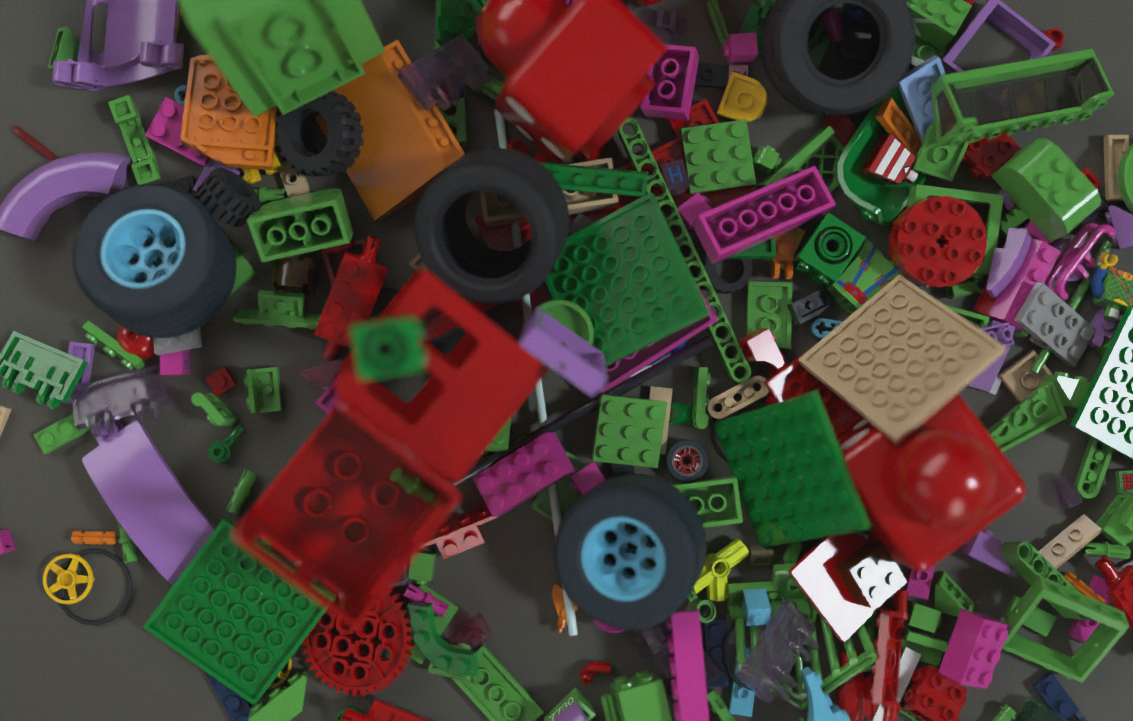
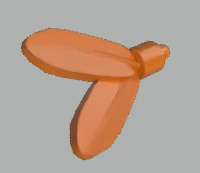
M555 584L552 588V599L559 616L557 621L558 633L561 634L562 629L566 626L567 618L563 590L559 585Z

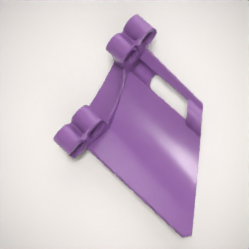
M87 0L77 62L73 59H68L67 61L53 60L52 83L65 87L85 89L87 91H101L106 89V87L143 81L168 71L182 68L184 44L181 42L180 44L176 43L179 0ZM103 2H107L105 50L102 53H96L91 47L94 8Z

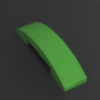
M127 95L109 101L108 104L115 123L120 126L133 164L131 167L138 185L160 180V171L150 139L145 136L147 130L131 96Z

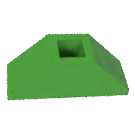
M1055 372L1054 375L1044 376L1045 381L1051 380L1054 382L1063 406L1079 408L1090 385V382H1088L1089 378L1074 376V379L1069 378L1068 373Z
M307 671L295 672L288 678L286 685L282 688L278 686L272 690L267 700L263 703L258 701L255 706L253 705L250 708L251 712L249 713L248 721H290L303 709Z

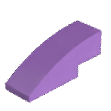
M1009 228L1005 248H995L986 287L991 297L996 298L1020 269L1032 239L1028 229Z

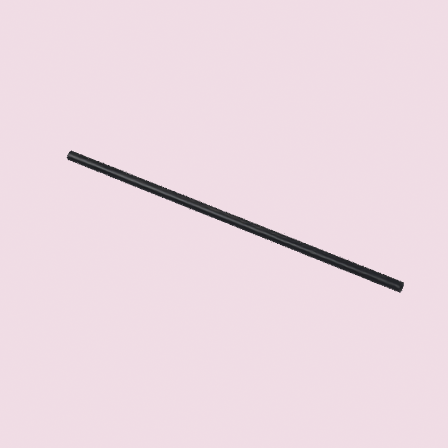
M706 336L602 394L621 396L713 345L712 341ZM600 395L509 444L508 451L494 452L474 463L459 484L478 475L542 434L556 432L598 409Z

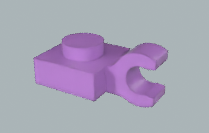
M1099 309L1090 322V325L1096 330L1087 345L1092 349L1095 346L1099 348L1104 339H1110L1121 321L1120 319L1116 322L1104 320V309Z

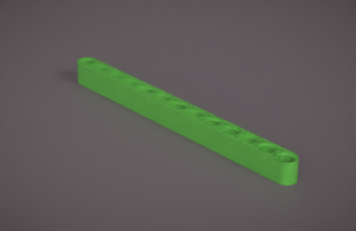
M627 118L618 128V137L634 171H641V167L645 165L651 167L652 175L648 176L646 195L651 193L650 189L652 186L661 188V196H655L660 207L667 206L670 208L671 214L669 217H665L669 227L677 226L679 228L680 235L674 237L679 248L680 246H686L689 249L688 257L684 258L688 268L695 266L698 269V275L693 279L698 287H706L707 296L705 298L710 306L715 307L717 311L716 315L719 319L706 329L729 378L740 383L746 382L751 376L747 360L639 124L633 118ZM630 125L634 129V133L626 135L622 127ZM639 145L643 149V154L639 156L633 154L632 147ZM719 326L725 328L726 333L723 338L716 336V329ZM728 346H732L735 350L732 358H727L725 355V350ZM738 366H741L744 370V374L740 378H736L734 375V370Z

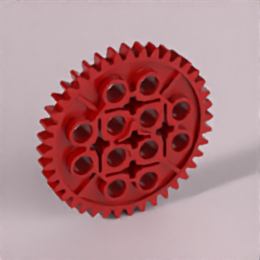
M325 586L324 588L337 596L334 601L341 605V597ZM393 587L387 591L377 604V609L372 610L357 631L349 627L327 609L308 634L306 640L302 642L301 645L307 646L302 651V654H309L305 662L313 663L309 669H317L315 677L322 675L321 683L329 681V689L336 686V693L344 689L346 696L351 691L354 697L359 695V693L365 696L368 694V691L372 695L377 690L381 691L385 689V686H390L392 680H397L399 678L398 674H402L405 671L402 666L409 665V661L406 658H410L413 654L408 649L415 647L410 642V640L414 639V636L410 634V631L413 630L408 623L410 622V617L406 616L409 608L403 609L406 603L405 600L398 601L400 593L392 595ZM326 613L331 616L330 623L325 618ZM368 621L373 624V632L367 628ZM389 625L395 630L394 636L388 632ZM335 627L337 631H340V634L337 635V632L334 631ZM322 635L327 638V645L322 642ZM378 635H379V639L382 640V643H380V644H379V640L375 639V637L378 636ZM343 639L347 641L348 649L343 647ZM364 644L369 646V654L364 652ZM385 648L391 652V658L385 656ZM339 662L344 665V672L339 669ZM360 666L365 669V671H366V675H365V676H363V675L360 674V672H359V667H360Z

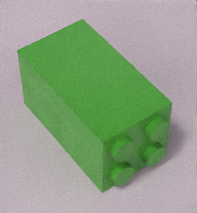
M640 670L635 673V676L628 678L627 676H620L614 679L615 682L609 683L611 694L614 696L619 721H672L662 679L653 672Z

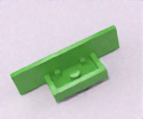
M260 290L258 293L259 310L240 308L233 321L244 325L264 324L265 326L305 327L316 330L321 314L305 313L304 293Z

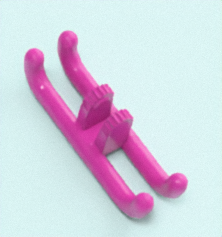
M1096 223L1084 225L1057 259L1045 285L1057 294L1062 300L1068 299V293L1064 287L1072 273H1075V275L1082 279H1086L1089 276V273L1080 264L1081 262L1087 267L1095 268L1097 262L1088 252L1103 233L1110 237L1116 234V230L1112 226L1106 224L1099 226ZM1091 232V234L1088 236V238L1085 240L1082 246L1078 248L1082 241L1085 239V237L1088 235V233ZM1064 265H1066L1065 269L1062 271V273L1059 275L1055 282L1054 290L1052 288V282L1058 275V273L1061 271V269L1064 267Z

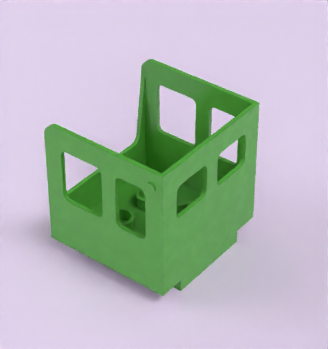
M179 0L191 30L254 117L275 106H278L284 115L366 74L361 64L385 52L361 0Z

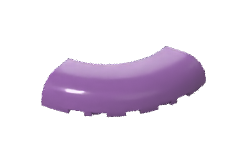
M86 152L61 157L42 165L24 177L2 201L0 205V230L36 241L43 226L51 218L50 215L58 208H62L78 200V198L87 196L110 197V195H114V193H118L120 190L122 191L132 164L131 157L103 152Z

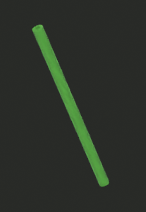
M1104 241L1094 258L1097 265L1095 268L1089 269V276L1086 279H1082L1069 301L1068 306L1074 311L1090 286L1089 282L1098 265H1101L1099 261L1100 254L1104 252L1109 253L1113 243ZM1042 348L1030 372H1034L1036 375L1039 374L1051 353L1049 349Z

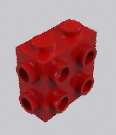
M992 116L985 120L980 118L978 126L997 121ZM1006 134L999 135L993 139L982 138L968 144L961 163L968 168V173L978 181L986 177L990 180L992 178L991 175L998 170V167L1012 158L1020 147Z
M937 667L918 668L912 676V686L904 697L905 704L903 709L922 721H959L958 716L961 708L966 703L968 689L939 673Z

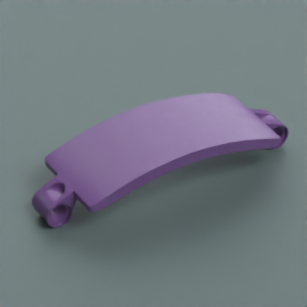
M111 415L92 429L99 446L84 456L82 462L102 498L126 533L158 572L170 584L174 585L216 527L181 485L141 422L134 420L126 427H123L121 422Z

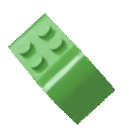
M1038 138L1026 145L991 175L1049 242L1067 235L1101 204V198L1096 188L1065 153L1047 139Z
M338 188L320 190L264 204L252 212L247 219L261 262L350 243L354 234L341 189Z

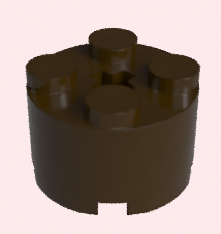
M289 256L277 259L273 265L271 289L278 291L280 288L284 289L285 292L304 293V296H309L310 292L316 295L319 267L313 264V259L308 257H300L299 260L291 259Z

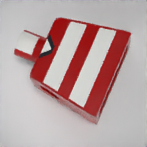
M892 134L882 135L860 170L861 173L889 185L900 184L902 180L912 184L918 176V173L910 168L915 160V156Z

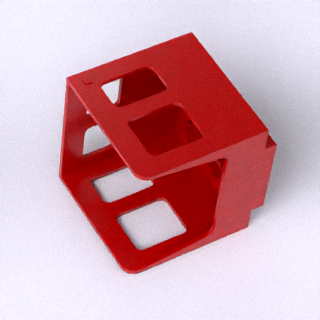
M418 267L376 320L413 314L416 320H419L428 307L437 306L465 329L464 336L448 354L442 353L424 338H419L420 346H425L428 362L423 364V367L432 373V376L410 402L402 401L374 378L359 380L354 348L340 365V376L336 381L335 390L338 397L448 481L452 478L459 484L549 369L426 269ZM383 341L378 344L377 348L381 352H388L391 350L392 345L389 342Z
M339 399L327 417L230 534L239 544L357 631L462 496L453 480L450 479L448 481L351 406ZM401 467L413 477H419L424 485L436 491L434 500L426 504L416 495L407 493L403 486L391 480L393 472ZM256 536L263 538L298 565L297 572L257 544L254 540ZM314 578L339 595L342 599L341 605L317 589L312 583Z

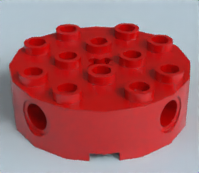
M950 196L922 199L907 207L894 221L889 235V251L894 265L911 283L924 287L952 286L969 278L982 263L987 247L986 228L978 212L965 201Z

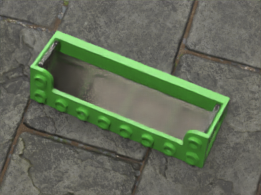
M1093 49L941 75L930 88L939 147L946 145L953 147L966 141L973 143L982 138L993 139L1002 134L1009 136L1022 130L1029 132L1038 127L1049 128L1058 123L1065 125L1078 119L1084 121L1091 118L1095 110L1105 106L1107 100L1114 95L1112 87Z

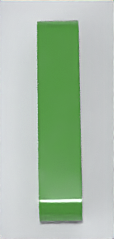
M1008 541L1002 545V557L1030 585L1040 575L1079 592L1030 543L1025 541ZM1045 599L1066 619H1090Z

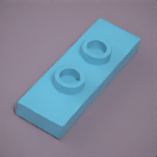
M745 646L746 660L752 663L751 647ZM736 654L733 674L741 682L756 687L754 680L738 671ZM733 680L729 703L730 713L752 717L755 691L745 689Z

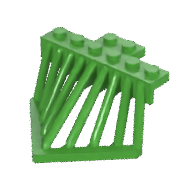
M795 564L773 565L772 581L727 585L730 620L735 619L737 668L742 674L798 709L804 710L808 707L805 683L800 672L804 668L800 630L802 615H805L812 671L818 672L823 682L820 685L823 693H830L875 663L877 655L863 623L857 629L865 652L857 657L850 636L843 642L849 663L840 668L832 630L820 615L831 669V675L823 680L815 627L816 614H819V612L788 571ZM766 588L771 607L770 624L763 625L767 673L762 670L758 625L750 626L752 663L746 660L745 615L742 607L743 590ZM787 616L791 617L797 692L792 689L786 627ZM774 617H777L782 682L777 680L772 626Z

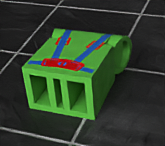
M866 237L837 282L827 286L830 296L852 315L899 274L902 277L904 276L892 261L886 259L881 250Z

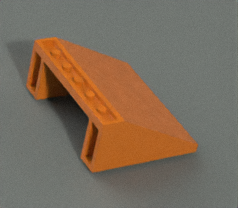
M398 39L383 47L384 53L361 64L366 74L332 90L347 97L348 102H352L356 107L354 111L359 113L361 117L359 122L360 125H363L364 132H361V138L364 139L363 146L359 147L361 151L359 157L354 158L355 163L351 167H347L346 172L375 222L423 196L428 186L453 162L465 155ZM318 114L315 119L328 140L326 121L321 114Z

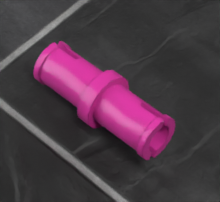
M412 583L409 584L403 595L412 601L433 603L434 613L443 618L446 610L449 608V604L432 596L433 593H426L412 585Z

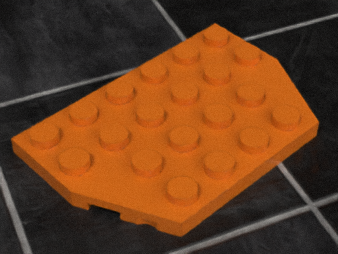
M209 53L190 58L180 140L186 146L225 167L272 170L276 137L275 127H277L276 119L279 107L275 106L254 117Z

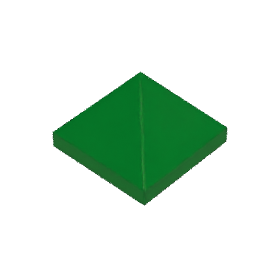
M671 402L669 424L691 426L693 404Z

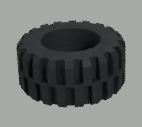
M330 91L284 115L282 112L278 114L276 119L278 126L275 127V134L278 135L276 143L277 147H280L282 150L280 154L283 159L288 160L287 164L291 168H295L298 173L307 174V176H334L345 172L347 167H351L355 163L354 158H358L360 155L359 147L363 146L364 140L361 138V132H364L363 125H360L359 122L361 117L359 113L354 111L356 109L354 104L348 102L347 97ZM318 114L323 116L328 127V140L321 152L315 148L311 138L312 124Z

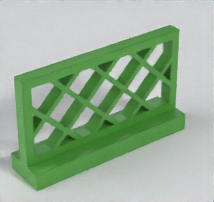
M830 126L819 130L758 186L762 189L792 176L795 172H802L808 169L809 159L816 157L819 158L818 172L821 178L823 174H833L832 184L827 187L831 193L840 185L837 179L838 161L841 157L839 153L842 155L844 147L833 135L835 131ZM828 142L835 146V156L824 155L825 145ZM824 158L834 159L833 171H823Z

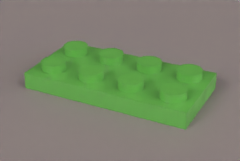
M484 644L477 650L479 673L475 677L471 676L470 681L452 678L490 721H535L544 713V709Z

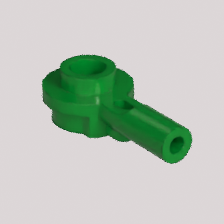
M238 424L224 441L214 442L210 446L208 453L212 461L223 463L230 458L231 445L245 430L242 425Z

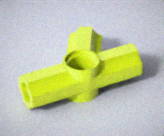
M737 538L719 552L710 553L706 556L701 575L692 589L694 593H698L707 586L708 600L718 602L725 601L728 598L727 575L732 567L749 556L747 547L740 539ZM719 562V566L714 570L716 563Z

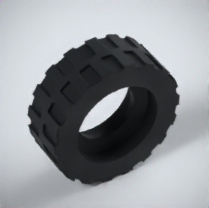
M707 255L703 266L714 290H716L715 292L723 294L735 293L746 286L751 279V272L753 271L751 259H731L737 264L738 273L733 279L724 280L717 274L716 268L719 262L712 264Z

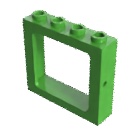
M918 184L910 186L907 207L922 199L950 196L966 203L989 206L986 223V251L982 263L970 278L984 279V276L989 275L994 251L997 248L1004 195Z
M1039 575L1003 622L1010 625L1008 638L1004 642L1002 649L1019 655L1027 661L1042 665L1047 670L1058 672L1068 679H1074L1083 683L1129 628V624L1123 611ZM1042 598L1100 622L1075 655H1065L1016 633Z

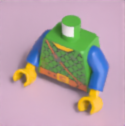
M1104 252L1099 256L1101 265H1098L1089 284L1094 296L1093 303L1105 309L1103 319L1109 322H1116L1119 315H1124L1128 305L1133 306V275L1113 267L1118 261L1117 255L1112 254L1107 261L1109 253Z

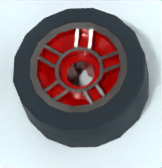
M683 439L676 441L669 447L665 455V464L668 472L674 478L680 481L691 482L704 475L708 467V456L701 444L693 440ZM685 456H688L691 463L685 465L682 460Z

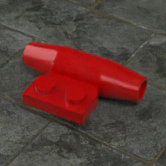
M846 650L841 651L840 668L849 663ZM861 671L836 688V705L841 710L845 709L850 721H863L864 716L873 720L879 705L872 703L870 689L872 684H874L875 678L873 673L864 677L863 671Z

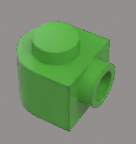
M765 145L764 147H759L753 157V166L755 169L769 175L772 169L777 170L782 159L779 158L780 154L773 147Z

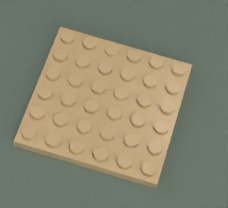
M899 274L798 360L801 366L892 441L899 444L1005 352V346Z

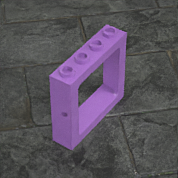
M988 0L943 56L941 63L946 74L963 72L953 61L985 20L991 22L1031 54L1029 60L1052 56L1051 50L1056 43L1002 1ZM1028 85L1012 86L1013 99L1016 95L1020 96ZM989 90L974 93L975 101L993 115L997 116L1003 111L1008 112L1006 90L1000 98L996 97Z
M537 306L523 325L520 346L591 396L596 391L601 392L608 382L606 380L607 372L604 353ZM561 363H565L566 366L563 367V366H561L560 364H561Z

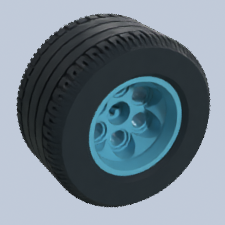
M142 184L120 190L118 193L116 192L114 195L107 197L105 201L103 200L102 203H99L89 213L88 217L85 218L86 220L83 221V225H81V229L78 231L79 233L76 235L72 262L78 285L90 302L119 325L135 334L151 338H171L181 336V334L185 335L190 333V331L193 332L198 327H202L203 324L205 325L206 322H209L211 318L213 319V316L220 312V309L228 301L230 293H232L236 280L237 264L235 251L228 235L198 199L176 187L164 184Z
M628 473L606 479V481L596 485L579 498L562 518L554 543V562L557 576L571 602H574V605L578 609L580 608L581 612H584L589 618H593V620H597V622L603 625L606 624V626L632 630L650 627L661 623L676 613L686 602L701 575L707 550L706 534L704 533L705 529L696 508L693 507L692 502L686 498L687 496L675 486H672L667 481L664 482L660 478L639 473ZM628 522L635 524L637 531L631 530L628 527ZM608 531H613L617 535V540L611 539ZM647 535H651L656 544H651L647 540ZM630 544H632V545H635V544H636L638 548H637V549H635V548H630L629 545H630ZM607 554L614 555L616 557V562H611L608 559ZM646 558L653 559L656 566L648 565ZM626 567L634 569L636 575L628 574Z

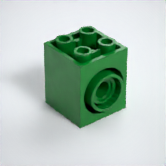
M828 212L816 222L794 255L793 269L801 275L806 274L811 277V281L815 285L827 287L837 282L866 237Z
M414 314L352 323L351 332L359 380L424 371L423 364L428 363L426 349L424 345L420 346L419 338L424 337L421 320H416ZM386 341L392 345V348L388 352H381L377 346L379 343Z

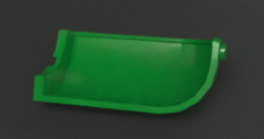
M912 56L908 70L905 73L925 61ZM897 86L885 99L892 98L914 127ZM954 96L963 119L969 118V102L959 96ZM882 100L873 106L845 146L838 161V181L848 201L860 212L864 219L885 227L894 222L907 207L909 187L917 184L922 185L929 174L914 170L918 173V176L912 184L902 180L900 184L889 185L860 172L882 135L888 134L875 117L883 102Z

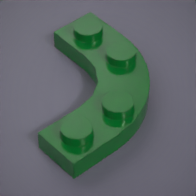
M411 602L409 604L411 627L413 628L412 632L414 641L422 653L440 670L475 677L479 673L477 651L449 646L441 639L437 632L433 603Z

